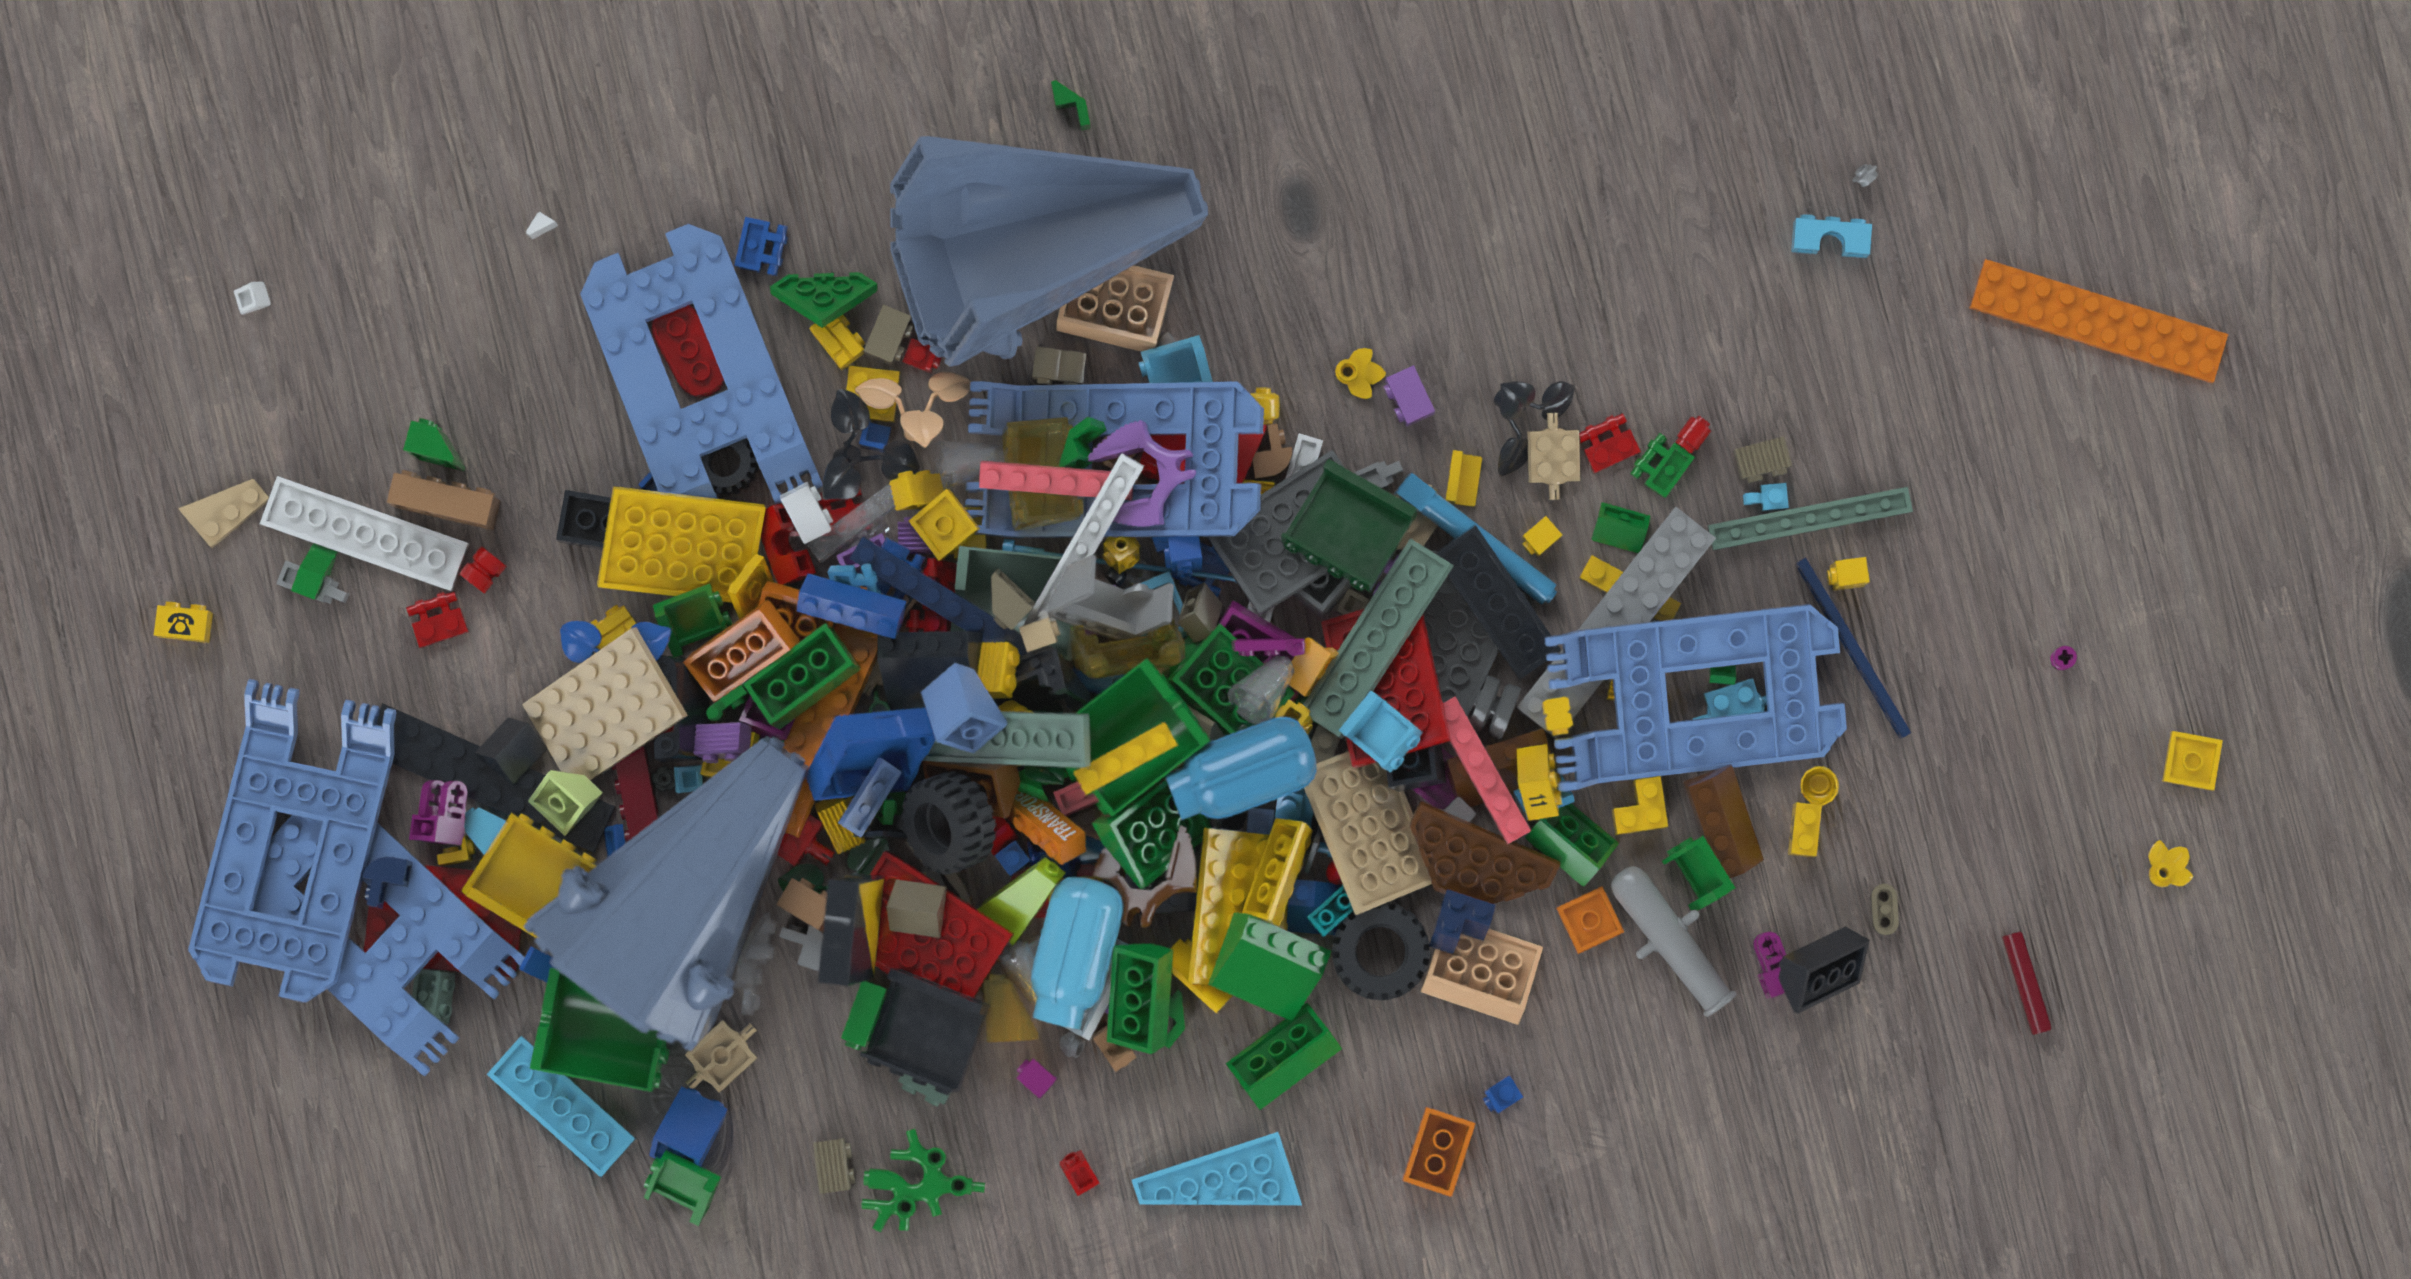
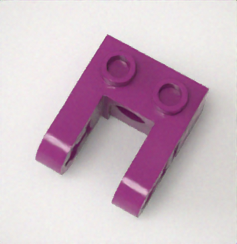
M428 780L423 784L418 815L412 814L409 840L434 844L462 845V839L465 835L464 823L467 800V787L464 783L460 781H447L444 783L440 780ZM432 788L438 790L437 795L431 793ZM451 789L457 791V796L451 794ZM429 802L437 803V806L429 805ZM449 803L456 804V807L448 805Z
M1765 932L1758 934L1753 940V949L1763 973L1758 974L1757 977L1766 999H1770L1785 993L1778 977L1780 961L1786 955L1780 937L1776 933ZM1765 940H1770L1772 945H1769L1768 948H1763L1762 943ZM1772 953L1777 954V956L1770 957L1768 959L1766 958L1767 955H1771Z

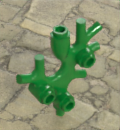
M916 1129L906 1131L910 1145L909 1148L906 1150L891 1149L890 1159L917 1162L923 1168V1179L918 1184H909L899 1174L890 1170L870 1168V1171L865 1170L863 1186H868V1189L890 1190L893 1192L894 1197L890 1201L862 1199L861 1209L878 1211V1217L872 1228L880 1233L891 1215L899 1217V1230L909 1231L910 1216L917 1209L916 1202H926L930 1207L932 1217L942 1214L939 1205V1198L942 1195L952 1193L955 1196H962L964 1194L971 1195L972 1192L984 1193L985 1182H973V1178H967L963 1175H957L953 1178L945 1176L941 1171L947 1159L945 1151L939 1147L924 1148L918 1139ZM933 1153L940 1154L941 1159L939 1162L936 1163L932 1160ZM958 1180L964 1183L962 1190H957L955 1187V1183ZM904 1202L910 1204L911 1209L909 1212L902 1210Z

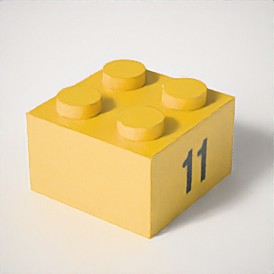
M1547 744L1517 749L1518 785L1528 821L1559 816L1558 805H1562L1561 791L1557 788H1559L1558 783L1561 781L1559 773L1554 771V769H1557L1554 753L1550 754Z

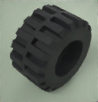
M747 438L701 457L716 494L730 496V494L735 493L736 495L741 493L742 489L746 490L750 487L749 483L751 481L754 482L756 478L755 473L758 472L759 466ZM729 448L735 450L740 457L738 470L728 477L716 475L711 468L713 456L722 449Z

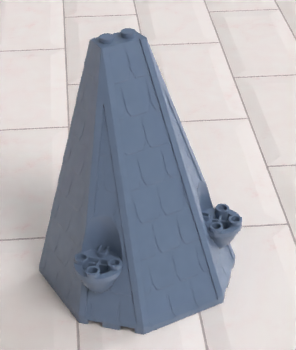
M931 136L919 137L890 183V193L894 194L896 198L895 208H890V227L896 228V241L890 242V252L919 342L922 345H930V351L938 358L945 357V364L949 367L960 365L982 351L1000 356L1002 359L1013 358L1017 347L1022 345V335L1017 331L1018 329L1043 318L1202 225V222L1208 216V206L1203 201L1200 192V182L1195 177L1193 169Z
M766 736L589 873L579 866H575L573 869H565L561 875L563 880L558 896L531 916L524 925L527 932L538 936L535 942L542 952L547 954L550 951L553 958L550 962L556 969L638 1030L645 1033L649 1029L659 1031L656 1035L658 1038L673 1043L676 1039L683 1044L682 1046L690 1051L698 1045L715 1025L723 1000L730 999L734 994L732 987L735 983L731 979L809 767L805 764L806 760L796 752L791 754L784 749V743L776 737L770 738Z

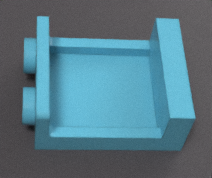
M1199 335L1141 351L1143 361L1138 363L1142 377L1147 376L1149 383L1213 382Z
M1373 691L1367 694L1338 730L1389 772L1397 769L1403 763L1405 754L1409 749L1417 746L1423 733Z

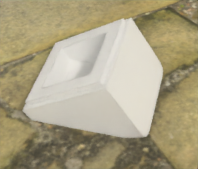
M539 212L528 227L526 234L531 239H534L554 229L558 224Z
M251 282L234 290L241 314L256 311L270 305L264 282Z

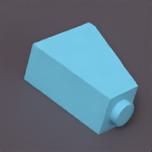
M473 807L465 813V832L485 855L506 820L482 808L475 810Z

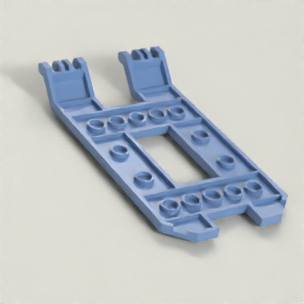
M687 224L665 233L674 254L672 257L628 275L619 253L594 263L580 295L658 492L718 499L701 457L746 438L749 440L775 504L782 503L780 498L782 494L777 486L786 482L787 490L790 491L794 489L791 482L792 479H796L798 486L804 484L800 477L804 474L810 473L813 486L817 489L822 487L821 478L805 444L721 236ZM694 304L728 390L681 409L647 322Z
M985 381L970 382V390L972 392L988 391L987 399H970V406H987V409H970V417L987 416L986 425L970 423L968 425V433L1016 438L1042 437L1041 466L1059 467L1069 430L1088 416L1104 422L1106 431L1100 436H1111V433H1115V430H1119L1121 426L1124 427L1125 424L1129 425V423L1138 422L1139 420L1147 423L1150 435H1186V449L1190 450L1194 456L1185 459V471L1196 470V475L1194 478L1186 480L1184 484H1178L1171 491L1164 503V525L1134 527L1132 525L1119 524L1115 521L1111 523L1104 537L1235 536L1260 511L1261 485L1258 483H1237L1238 434H1263L1264 408L1239 382L1027 386ZM1093 441L1088 444L1091 453L1093 450ZM1092 463L1084 469L1092 470ZM967 482L966 491L969 493L983 492V500L966 499L965 506L983 507V510H966L972 518L982 517V526L978 525L980 529L974 535L1007 538H1073L1096 497L979 488V482ZM1158 484L1133 485V499L1124 500L1123 503L1147 497L1151 498Z
M1809 604L1592 628L1545 637V645L1547 646L1563 645L1562 653H1548L1546 658L1547 661L1564 659V663L1547 665L1548 671L1558 672L1559 670H1565L1566 677L1563 679H1550L1549 689L1567 688L1589 681L1613 679L1616 729L1590 731L1567 738L1554 739L1556 749L1572 746L1573 753L1568 756L1559 755L1556 757V763L1573 762V765L1557 767V773L1568 774L1574 772L1575 780H1565L1558 783L1559 791L1578 790L1604 782L1716 770L1730 764L1732 767H1742L1824 757L1836 739L1841 737L1847 729L1845 703L1819 705L1815 656L1840 653L1838 627ZM1763 662L1767 711L1669 722L1665 673Z
M249 679L244 693L246 727L188 951L197 962L206 981L233 987L239 962L284 971L279 997L306 1003L337 983L363 880L362 876L366 869L395 754L394 722L396 710L390 708L385 710L382 727L377 725V719L380 714L379 706L373 705L369 714L370 705L363 703L360 706L358 721H354L353 712L355 711L356 703L346 699L341 713L342 749L336 771L291 762L298 735L297 702L299 689H288L285 706L280 705V699L283 694V687L281 685H275L273 689V684H264L260 701L256 700L259 682ZM278 812L323 822L298 921L253 911Z
M292 815L271 837L253 907L254 912L298 921L304 894L296 887L311 871L323 822ZM377 822L366 868L371 862L381 857H395L413 862L408 887L387 885L384 901L400 916L367 952H364L348 936L337 983L328 988V990L390 1049L411 1064L423 1076H426L430 1068L417 1057L422 1052H425L434 1063H438L440 1057L428 1045H433L441 1054L445 1055L448 1049L434 1038L441 1032L449 1042L455 1044L460 1037L424 1008L404 988L439 951L460 972L495 1000L500 992L493 985L491 986L487 980L494 975L502 985L508 986L510 981L497 969L501 967L514 979L517 976V972L504 963V961L511 955L521 965L525 956L491 929ZM363 878V881L367 885H371V880Z

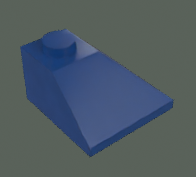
M1295 880L1293 894L1288 900L1287 931L1321 934L1307 917L1340 889L1341 884L1334 885L1327 882ZM1338 925L1326 935H1335Z

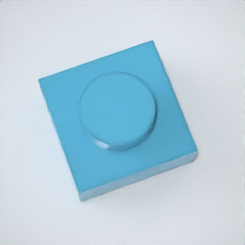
M702 765L674 767L675 792H694L703 785L702 775H700Z

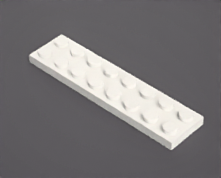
M279 476L275 480L260 524L451 592L470 545L467 542Z

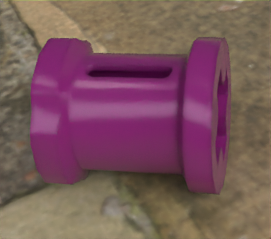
M2069 646L2059 647L2050 655L2051 665L2061 671L2071 668L2077 661L2075 650ZM2062 652L2064 656L2069 657V660L2064 664L2062 660H2058V656Z

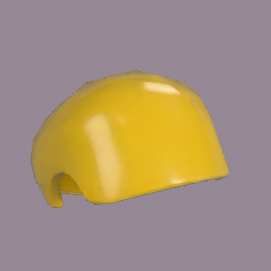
M1814 766L1807 770L1801 778V793L1810 804L1824 806L1832 802L1839 791L1838 778L1829 768Z

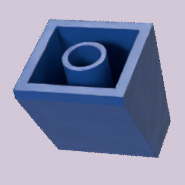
M681 1086L653 1137L649 1156L661 1158L665 1150H668L701 1167L725 1120L727 1108L717 1100H709L701 1096L693 1088L686 1089Z

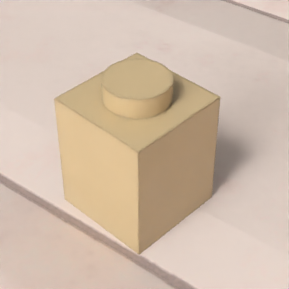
M1050 617L1019 627L1027 652L1056 643L1058 641L1057 636L1061 635L1056 620L1051 621Z

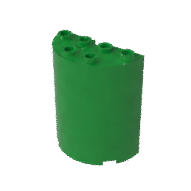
M1147 658L1075 713L1089 714L1090 763L1166 722L1178 744L1088 793L1089 795L1093 793L1099 800L1096 805L1104 815L1109 813L1111 817L1210 741L1206 731L1199 725L1200 722L1184 700ZM1067 767V768L1072 772V774H1074V771H1076V770H1078V769H1080V768H1082V767Z
M550 968L530 1069L650 1092L654 1088H659L662 1073H660L662 1064H667L670 1051L666 1048L667 1041L656 1036L659 1031L649 1029L645 1033L638 1030L558 969Z

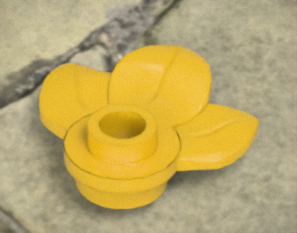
M1368 348L1355 350L1349 359L1340 361L1335 369L1336 378L1348 386L1352 395L1361 399L1371 398L1372 389L1370 385L1381 381L1386 375L1381 366L1370 362L1373 352L1372 349ZM1350 368L1353 374L1347 377L1343 374V370Z
M2161 840L2153 844L2148 855L2152 865L2149 870L2150 881L2158 887H2167L2170 884L2180 887L2189 883L2193 878V874L2185 868L2189 862L2188 849L2186 847H2174L2168 850ZM2160 870L2165 872V878L2159 874Z

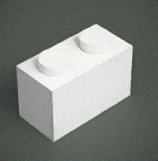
M805 482L780 495L781 501L804 544L831 531L830 523L833 522V519L827 508L822 510L818 501L822 498L815 486L810 487L809 483Z

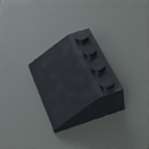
M972 631L898 632L895 639L878 634L877 659L887 703L891 711L926 708L921 692L954 663L972 668L977 674L983 633Z

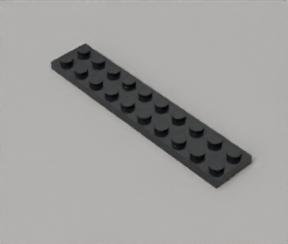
M382 703L377 719L378 726L383 727L384 712L387 708L396 710L394 722L395 754L392 764L429 780H440L444 783L447 781H460L467 787V797L507 815L513 813L519 817L520 813L534 821L532 826L539 829L543 826L561 839L593 853L596 852L604 834V829L607 827L616 806L598 799L588 813L564 836L528 802L546 775L529 769L513 786L474 755L480 746Z

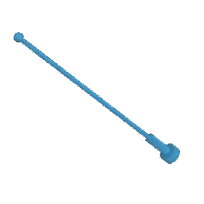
M1004 539L1002 547L1003 551L1059 557L1064 555L1046 552L1042 548L1015 545V540ZM1096 558V563L1108 565L1104 559ZM1136 563L1131 567L1159 572L1169 571L1171 573V568L1166 569V567ZM1197 572L1192 575L1236 582L1234 577L1229 575Z

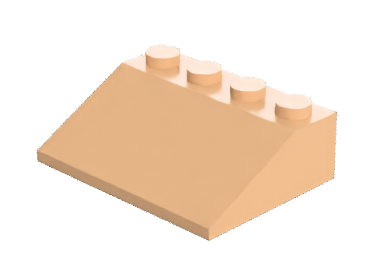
M1133 265L1060 307L1056 331L1140 352L1155 348L1159 341L1174 275Z
M1492 929L1488 930L1484 941L1461 934L1453 954L1434 949L1421 992L1518 1025L1527 1004L1543 947Z

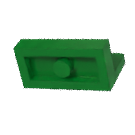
M1601 502L1591 539L1592 541L1639 553L1647 534L1650 515Z

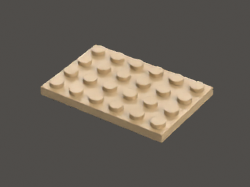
M636 627L622 634L522 704L560 771L585 775L590 781L688 716Z
M1349 751L1317 763L1316 775L1312 782L1304 787L1355 915L1432 884L1428 870L1419 852V847L1410 829V821L1413 817L1412 810L1404 791L1397 792L1388 787L1386 769L1381 767L1378 762L1354 768L1351 764Z

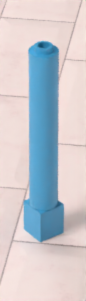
M1413 473L1408 474L1394 493L1401 500L1417 508V512L1423 514L1453 538H1456L1471 526L1476 525L1521 590L1540 604L1544 601L1549 603L1556 595L1557 591L1554 589L1556 583L1450 504Z

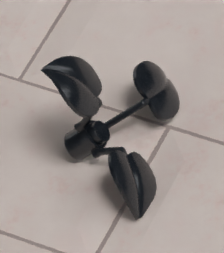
M1520 381L1500 384L1501 390L1495 395L1494 404L1500 408L1502 417L1509 421L1517 435L1516 438H1509L1500 451L1498 459V474L1500 476L1514 472L1528 460V439H1522V433L1513 419L1518 418L1523 411H1526L1527 406L1542 410V418L1547 420V413H1558V417H1560L1572 402L1574 385L1565 381L1555 382L1544 392L1542 404L1533 403L1535 388L1531 384Z
M844 389L836 391V397L831 407L832 424L841 433L847 434L852 432L847 441L843 442L844 447L834 452L833 459L826 467L822 485L824 500L850 499L859 493L862 483L861 475L857 470L853 469L858 462L883 460L882 474L891 481L897 479V474L912 471L913 475L920 472V466L914 450L903 441L889 443L884 450L885 456H861L860 450L856 446L851 445V443L857 436V430H863L869 425L870 414L868 407L855 393Z

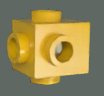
M1107 537L1103 543L1104 554L1102 556L1105 562L1110 567L1113 566L1118 574L1126 569H1130L1139 561L1140 544L1135 537Z
M1288 700L1275 714V718L1289 717L1298 721L1307 735L1313 727V720L1310 716L1311 711L1299 702L1295 704Z

